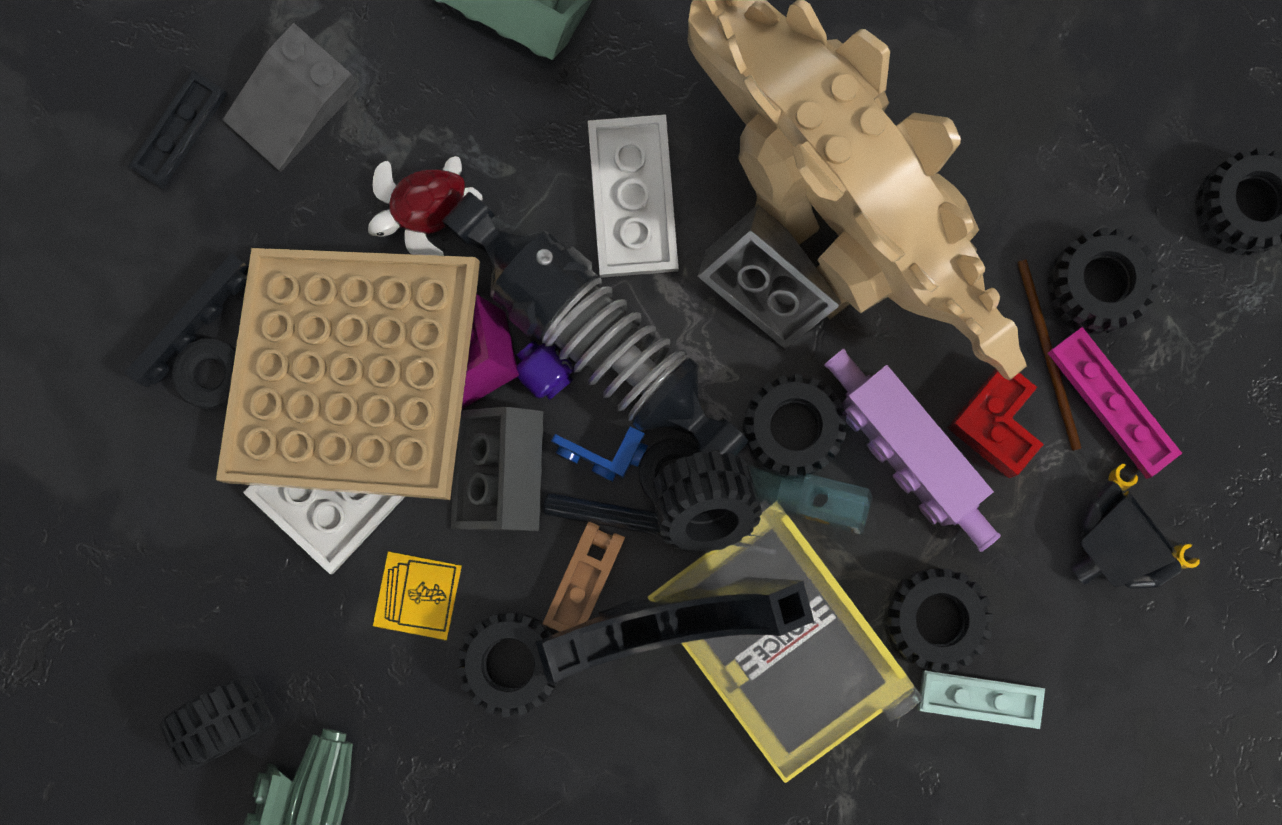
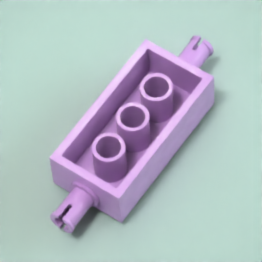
M842 349L826 362L825 367H828L848 391L845 394L847 398L842 402L843 409L845 410L842 412V415H846L847 424L855 432L861 429L870 440L867 446L872 454L882 463L887 460L895 469L896 473L893 474V478L906 493L913 491L920 499L922 504L918 507L923 515L932 524L937 522L941 526L959 524L978 546L980 552L998 540L1001 535L995 531L977 509L980 506L979 504L994 491L888 365L884 366L872 377L870 374L866 377L849 357L845 349Z

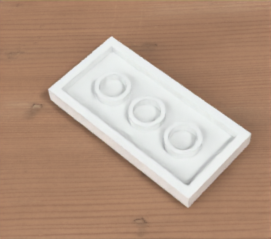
M666 115L588 121L600 278L678 272Z

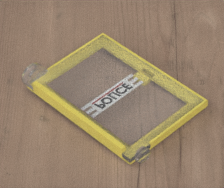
M765 499L760 502L762 511L758 526L753 527L754 531L749 536L743 537L742 541L735 545H729L725 549L705 553L647 597L650 601L656 602L689 588L716 590L746 577L803 580L814 622L782 636L737 635L682 643L783 782L787 783L880 713L884 712L890 721H894L913 709L923 697L780 504L775 501L770 505Z

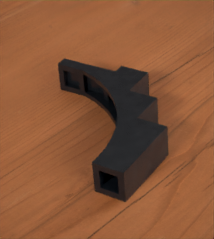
M746 577L716 590L689 588L656 602L632 599L599 612V617L536 641V646L546 680L554 683L609 661L670 645L737 635L782 636L814 622L803 580Z

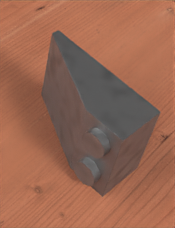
M293 23L265 53L223 118V121L281 172L359 89V86L348 70Z
M760 205L755 206L705 251L697 276L784 349L788 348L837 309L841 303L788 229Z

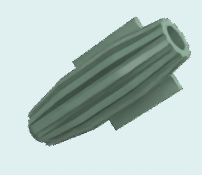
M323 728L321 735H312L293 781L282 774L276 765L267 763L265 773L258 772L253 788L252 797H255V803L257 804L255 813H247L244 825H341L349 793L353 746L352 743L345 741L347 734Z

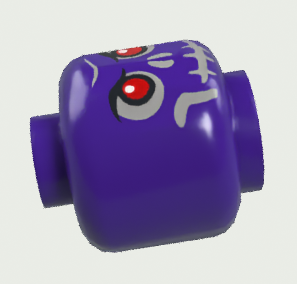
M534 340L516 355L521 361L517 365L519 373L517 378L535 398L539 399L546 396L550 400L573 381L570 376L573 371V364L568 358L560 359V352L562 350L555 344L553 346H546L543 343L539 346Z

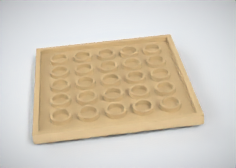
M251 248L216 480L231 484L450 500L480 261L476 257Z

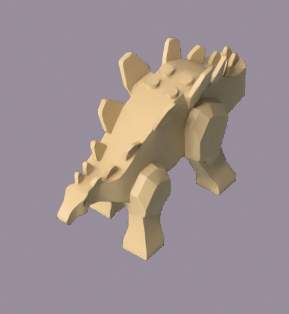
M693 0L689 12L687 41L695 59L746 124L740 136L738 159L752 187L756 191L757 201L755 206L760 205L787 228L799 245L820 228L812 211V206L839 236L818 259L820 265L817 267V270L841 301L840 306L827 317L829 319L833 318L850 304L858 312L862 313L889 297L905 310L954 325L971 341L975 356L995 367L1005 379L1011 380L1027 367L1019 347L1017 326L1012 320L1003 317L996 308L1000 300L997 290L995 288L985 290L983 279L985 266L976 253L977 249L970 242L979 229L967 200L954 185L937 173L960 145L961 138L953 121L948 117L912 113L898 125H895L885 114L884 111L889 104L885 93L890 59L888 46L866 29H859L844 43L837 39L827 40L826 33L815 12L805 0H796L791 4L787 17L782 15L767 0Z

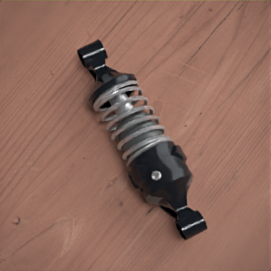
M468 192L442 220L443 224L465 244H471L488 253L491 259L490 297L508 311L510 321L527 337H536L539 341L545 343L546 346L557 345L562 350L560 352V359L570 357L576 362L574 372H581L585 367L591 370L593 374L589 378V385H595L605 374L614 369L619 375L605 389L603 398L611 397L625 380L633 386L632 390L617 405L618 411H624L639 394H642V397L628 415L629 421H633L632 424L638 430L669 427L692 435L697 443L695 449L698 452L709 453L710 451H719L720 454L728 452L734 454L735 457L749 442L726 419L721 418L717 421L705 416L698 401L699 365L692 358L688 359V355H685L682 351L675 352L664 359L670 348V339H660L651 345L655 337L656 327L650 325L638 330L641 323V313L635 312L626 316L627 301L623 299L614 301L612 299V288L609 286L600 288L602 281L592 270V262L575 247L566 248L548 231L514 235L496 230L491 221L495 216L494 213L471 192ZM647 334L644 342L638 349L635 346L636 342ZM660 349L654 361L649 359L652 354Z

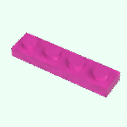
M1083 327L1048 352V355L1146 479L1153 477L1182 454Z

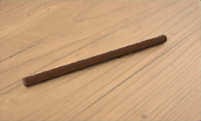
M1027 259L1017 262L1070 446L1072 451L1082 449L1059 368L1048 355V352L1053 348Z

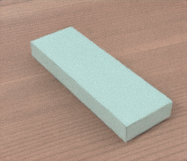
M922 670L917 710L1040 729L1045 688Z

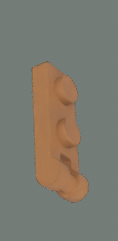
M588 522L542 624L561 632L589 621L623 545L624 536L615 532L612 536L599 530V525ZM592 544L606 550L602 561L587 555Z

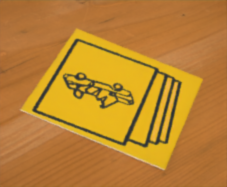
M388 552L373 626L447 640L462 566Z

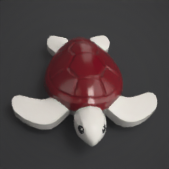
M457 156L449 158L443 170L429 169L417 171L403 178L397 185L393 182L391 164L388 161H384L375 169L372 186L376 197L389 204V209L381 211L371 219L368 233L373 236L384 237L395 233L399 227L405 229V245L410 254L444 256L440 249L428 241L426 234L445 228L446 226L442 220L468 192L474 194L481 201L483 198L473 187L465 188V181L459 176L462 172L460 158Z

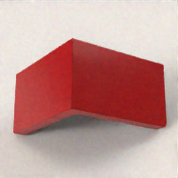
M995 369L947 428L1006 477L1017 476L1044 445L1013 419V416L1032 395L1037 386L1021 373H1018L1011 380H1007Z

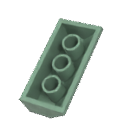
M434 0L439 3H446L461 11L466 18L479 21L495 29L500 36L513 39L530 48L534 54L551 60L567 46L592 0Z

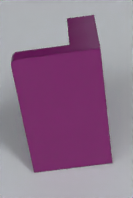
M477 294L462 409L519 376L505 312Z

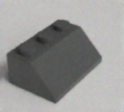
M514 407L461 410L453 473L451 529L539 531L543 411Z

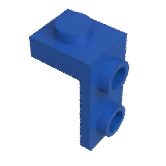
M631 426L612 462L554 434L551 440L554 445L558 446L556 454L576 464L582 458L594 464L592 472L612 482L615 476L624 479L631 464L638 467L648 448V445L642 443L645 433Z

